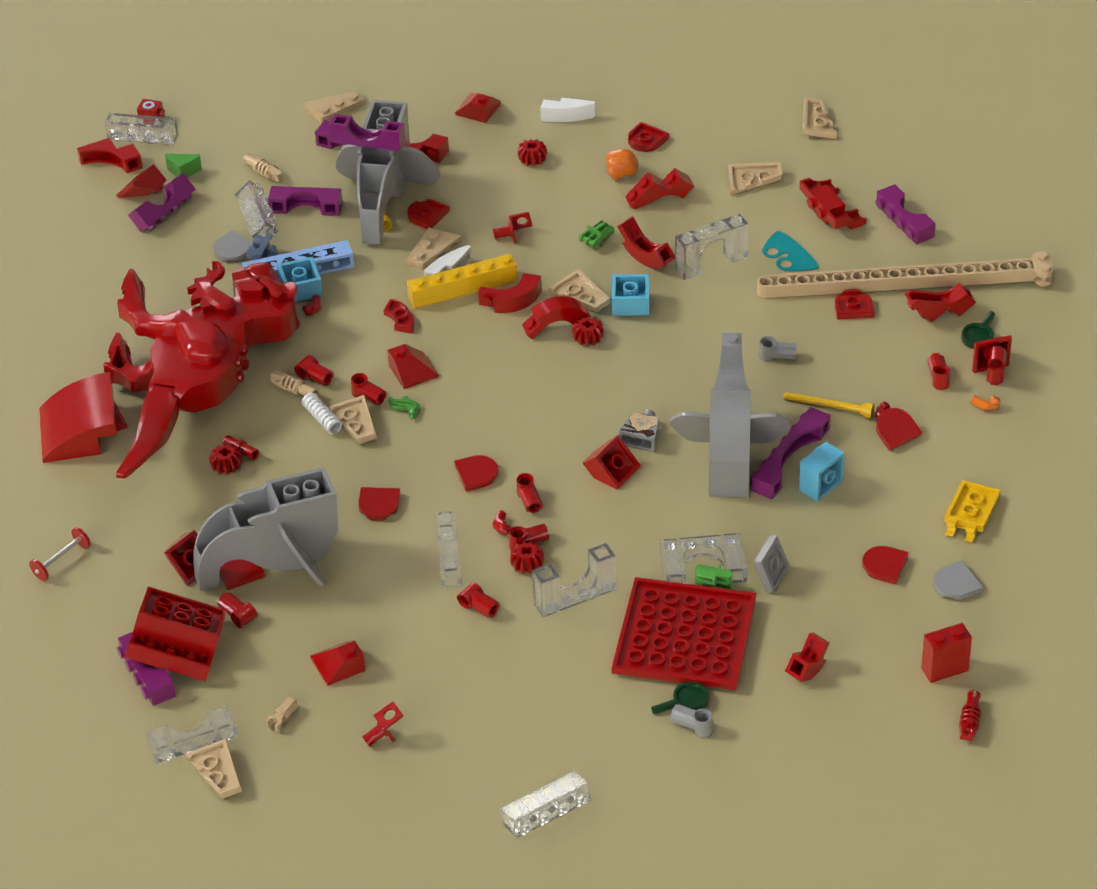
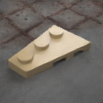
M356 91L305 101L303 102V107L322 124L324 120H331L334 114H345L364 105L365 102L364 98Z
M804 97L802 134L837 140L838 133L833 129L832 120H829L828 112L821 99Z
M781 162L728 164L730 195L782 180Z
M428 228L406 259V266L425 269L437 260L438 255L442 252H448L455 243L459 244L462 241L461 235Z
M579 269L549 287L550 293L556 296L575 298L585 304L587 309L596 313L611 304L610 298Z
M364 395L328 406L342 422L345 430L358 444L377 439Z
M226 739L185 754L188 761L221 799L242 792Z

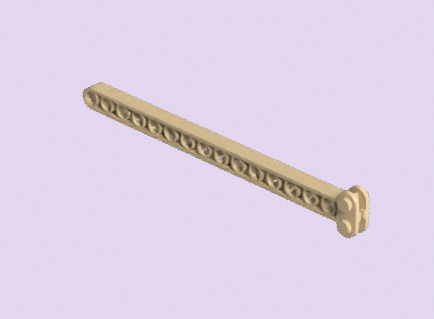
M1038 251L1033 253L1032 258L771 274L762 275L757 278L756 293L762 298L839 294L848 289L870 292L956 286L959 282L964 286L1034 281L1035 284L1045 287L1052 283L1053 266L1049 254L1044 251Z

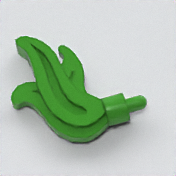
M404 396L402 399L389 397V404L392 406V409L409 411L411 420L416 417L417 412L420 410V404L409 400L408 396Z

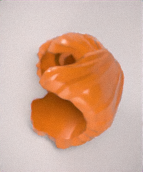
M628 149L612 150L606 156L607 173L611 176L612 180L621 179L623 176H632L638 170V159Z

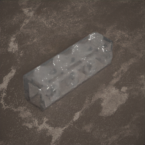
M109 113L105 121L107 138L115 141L174 145L178 137L176 118Z
M249 180L235 195L253 238L256 234L265 237L267 233L272 234V237H274L279 228L276 224L277 220L272 214L273 210L268 204V198L263 192L264 188L259 183L255 184Z
M574 771L500 808L504 827L516 838H519L544 826L546 823L591 801L589 784Z

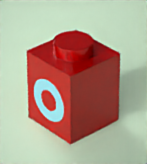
M142 99L137 107L138 120L140 123L158 125L165 116L162 101Z

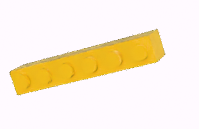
M510 253L406 281L408 299L415 309L478 292L480 287L494 288L518 281L517 264Z

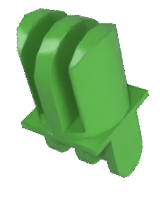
M601 220L593 227L588 225L587 230L580 235L579 241L585 242L586 245H591L593 249L597 246L602 247V242L611 236L615 229Z
M702 564L696 566V584L732 590V571L722 569L721 564L718 568Z

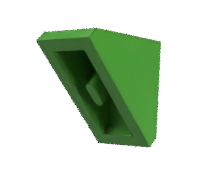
M165 154L167 170L176 177L182 173L189 177L202 170L200 154Z

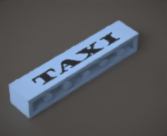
M348 240L243 262L242 267H247L254 263H269L278 275L277 264L313 257L320 275L353 268L354 258Z

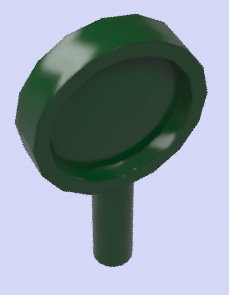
M993 311L988 312L982 323H971L963 328L961 340L965 346L974 349L975 342L994 338L993 330L989 327L995 317Z
M683 682L674 690L673 699L652 706V713L655 715L674 708L676 704L694 710L706 709L709 704L708 689L701 683Z

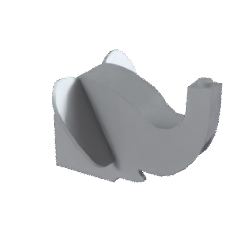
M372 100L363 129L375 131L381 129L386 121L404 123L405 142L400 151L346 144L341 148L337 156L336 170L347 178L357 180L362 243L380 245L383 237L384 212L387 202L391 197L402 195L407 181L433 184L440 178V171L433 161L422 151L409 147L407 102Z
M722 333L720 365L715 386L711 389L710 414L681 412L670 418L671 426L683 438L693 442H710L709 496L749 497L750 443L775 441L790 427V420L780 414L764 413L750 415L751 390L748 389L744 374L742 333Z
M324 467L265 481V484L259 488L250 489L238 494L237 497L241 502L231 503L216 510L205 521L197 535L194 547V574L200 591L220 586V567L228 561L239 559L250 561L257 566L268 569L297 570L305 568L316 583L323 587L327 582L317 562L322 560L329 551L338 532L337 493Z

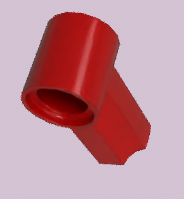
M1001 346L990 348L986 381L996 386L1003 383L1006 350Z
M932 353L927 359L932 376V386L938 390L947 389L949 387L950 368L946 365L944 356L940 355V353Z
M307 355L294 367L295 373L301 379L310 378L322 385L328 386L334 377L333 371L320 365L312 355Z
M363 373L352 375L351 393L354 397L364 395L365 399L379 406L384 402L387 397L385 390L369 382L367 375Z
M529 473L519 474L516 478L517 495L521 498L526 512L536 513L543 508V503L534 485V477Z
M545 523L529 528L514 526L509 530L510 550L515 548L516 544L521 545L523 541L525 543L532 541L535 544L549 540V533Z
M474 582L457 595V600L463 608L470 609L472 607L486 617H494L500 607L498 601L484 594L482 588Z
M224 592L217 601L218 607L227 610V614L238 628H242L258 616L255 607L250 602L243 603L231 592Z

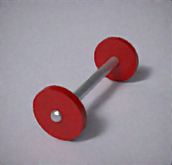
M75 527L71 531L74 540L44 564L36 559L30 561L29 565L34 575L40 580L45 581L49 578L46 568L76 544L84 549L90 547L91 542L87 534L81 528Z

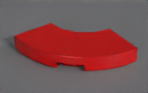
M389 299L383 310L384 315L390 317L395 322V331L412 334L414 330L413 314L403 303Z

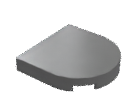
M232 230L214 243L215 257L222 262H227V260L241 261L246 258L249 246H252L253 242Z
M963 561L939 569L934 576V589L942 597L946 596L954 598V600H962L983 592L982 585Z

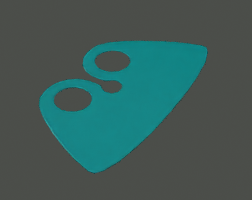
M776 231L763 246L762 253L769 258L780 257L783 253L788 254L787 257H781L776 261V266L781 270L805 271L818 268L815 259L798 242L781 231ZM776 248L778 253L770 255L767 253V249ZM783 260H789L792 265L790 267H782L780 263Z

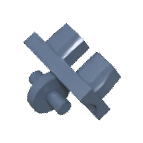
M267 233L265 237L256 234L252 246H249L246 257L257 260L278 255L276 246H270L269 243L272 234Z

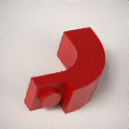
M633 216L617 226L625 239L622 243L635 260L643 265L657 269L666 266L676 258L668 242L655 244L648 240Z
M523 273L520 282L509 289L480 287L478 290L479 305L494 307L495 313H511L525 309L533 304L541 293V275Z
M558 296L546 299L531 308L533 315L522 326L527 336L533 339L553 322L567 321L574 325L575 320H580L581 317L588 318L591 315L585 304L568 296Z

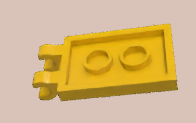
M962 480L944 516V522L947 523L945 535L954 537L956 528L966 530L965 533H967L964 541L973 543L976 532L983 533L999 500L1001 490Z

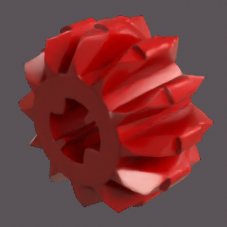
M538 139L524 140L523 143L519 144L517 154L521 163H526L527 166L541 165V162H544L546 159L547 148L544 142L538 141Z
M590 316L575 320L572 328L574 340L579 342L580 345L586 344L587 346L601 342L604 335L602 322L597 320L596 317L590 318Z
M224 443L223 446L217 445V448L211 449V454H209L211 468L213 471H217L218 474L225 473L227 475L228 472L235 473L236 469H240L243 461L239 447H235L233 443L230 445Z
M523 541L521 545L516 544L515 548H512L510 552L511 566H513L515 571H521L522 574L529 572L531 575L532 571L538 572L539 567H543L544 563L543 549H540L539 544H533L532 541L529 543Z

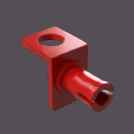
M529 212L510 215L508 225L493 228L494 238L511 236L514 244H516L515 230L533 226ZM519 218H526L527 222L519 224L517 220Z
M391 702L373 715L378 722L376 723L377 726L365 735H362V738L369 747L384 736H388L392 742L396 741L388 728L403 718V714L397 705ZM389 710H394V717L390 720H386L384 718L386 712Z

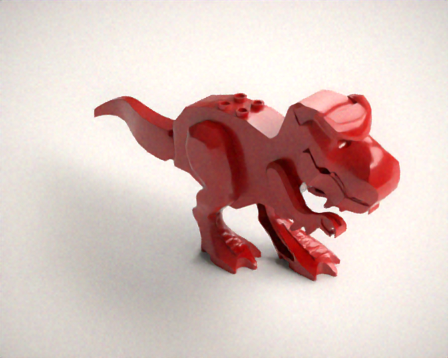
M212 261V270L207 268V275L205 277L195 278L194 284L187 287L188 295L192 294L191 306L200 304V306L188 309L187 311L180 309L162 315L149 314L147 312L143 281H141L134 269L128 270L121 287L124 297L117 301L119 318L126 321L137 336L154 339V342L149 350L150 359L142 366H134L127 341L123 339L120 333L116 332L108 349L109 358H111L110 362H104L103 365L104 373L110 372L112 384L122 385L135 393L148 391L143 403L135 441L116 471V478L125 479L167 443L178 419L179 411L196 413L219 406L237 388L239 382L242 383L244 380V371H248L249 360L247 359L248 347L253 344L284 341L293 334L294 330L300 327L295 304L297 285L294 282L282 284L281 279L269 263H254L232 271L234 298H231L213 286L215 282L221 280L225 275V267L218 261Z

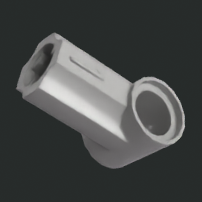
M765 336L760 339L758 356L763 361H772L775 358L795 360L797 344L777 342L775 338Z
M676 704L672 709L671 722L693 729L699 737H708L713 733V719L710 710L704 708L694 710Z

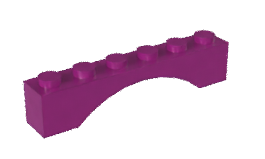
M813 407L802 413L799 421L792 425L790 432L782 437L780 444L772 449L770 456L763 460L757 471L753 472L750 479L752 491L773 500L782 488V468L786 460L801 447L821 441L830 430L831 415Z

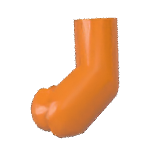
M976 395L970 401L972 405L984 411L999 408V403L1001 402L997 396H991L990 401H985Z

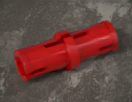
M227 435L222 441V445L224 443L226 445L233 443L235 447H239L242 455L251 460H256L259 456V449L247 445V442L243 440H237Z

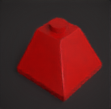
M470 93L457 109L455 115L487 123L501 105V101L484 94Z
M152 164L129 182L116 196L123 198L149 196L153 192L157 194L164 188L163 184L167 179Z
M1011 335L975 342L972 372L987 371L989 350L994 346H1001L1006 350L1005 367L1009 366L1012 343Z
M406 344L387 350L389 367L404 389L439 377L424 352Z
M619 435L596 449L582 462L594 479L615 489H619L641 466Z
M195 530L185 533L164 551L165 556L186 586L196 580L194 574V547L198 534Z
M355 640L346 641L310 656L327 686L365 671L364 654Z

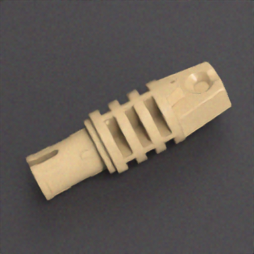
M250 153L244 155L243 163L253 167L254 172L278 183L284 179L282 172L277 166L263 158H256Z
M276 370L271 373V383L282 390L296 396H305L311 392L318 396V389L305 384L302 379Z

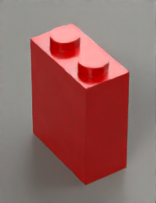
M963 622L924 634L921 669L930 683L969 671L972 636Z

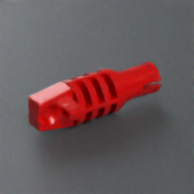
M970 690L967 693V701L962 707L959 722L960 739L973 742L976 731L979 728L981 715L979 707L981 694L976 691V695L973 697L974 690Z

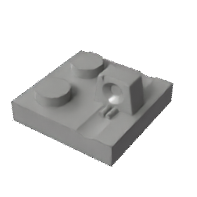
M777 535L769 536L754 561L755 568L765 586L766 593L775 592L790 567Z

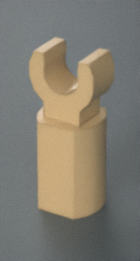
M287 697L275 710L274 715H270L266 719V727L269 728L273 723H276L275 731H280L283 727L282 723H285L298 708L296 700Z

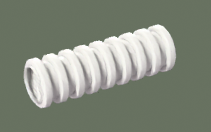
M311 392L303 397L302 405L329 434H336L340 431L342 422L315 393Z

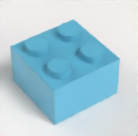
M313 257L277 264L278 276L282 284L294 282L297 285L295 302L311 299L313 295L323 296L321 278Z
M612 274V316L649 315V274Z
M825 442L820 447H816L810 455L804 457L800 462L799 491L818 502L843 481L844 452Z

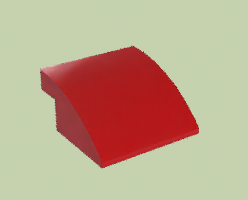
M110 372L96 374L71 383L52 395L41 405L39 413L43 463L100 455V437L117 435L113 385Z
M148 586L137 615L125 658L206 682L227 610Z

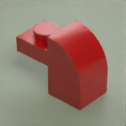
M814 632L809 633L802 651L792 653L785 672L800 682L812 679L826 662L824 655L830 642Z

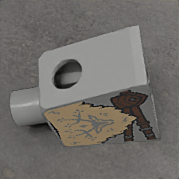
M650 409L645 410L644 414L633 412L620 428V438L627 447L655 452L659 435V418Z

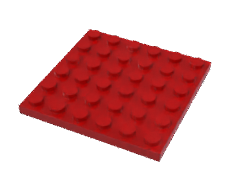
M635 577L611 667V674L677 683L690 681L701 683L706 687L737 691L757 593Z

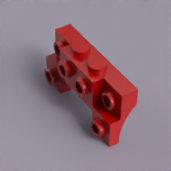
M806 178L800 180L799 189L808 198V207L816 213L817 217L825 225L831 224L834 229L848 226L851 230L866 224V218H862L858 214V209L845 211V204L837 196L839 188L833 186L831 179L816 181Z

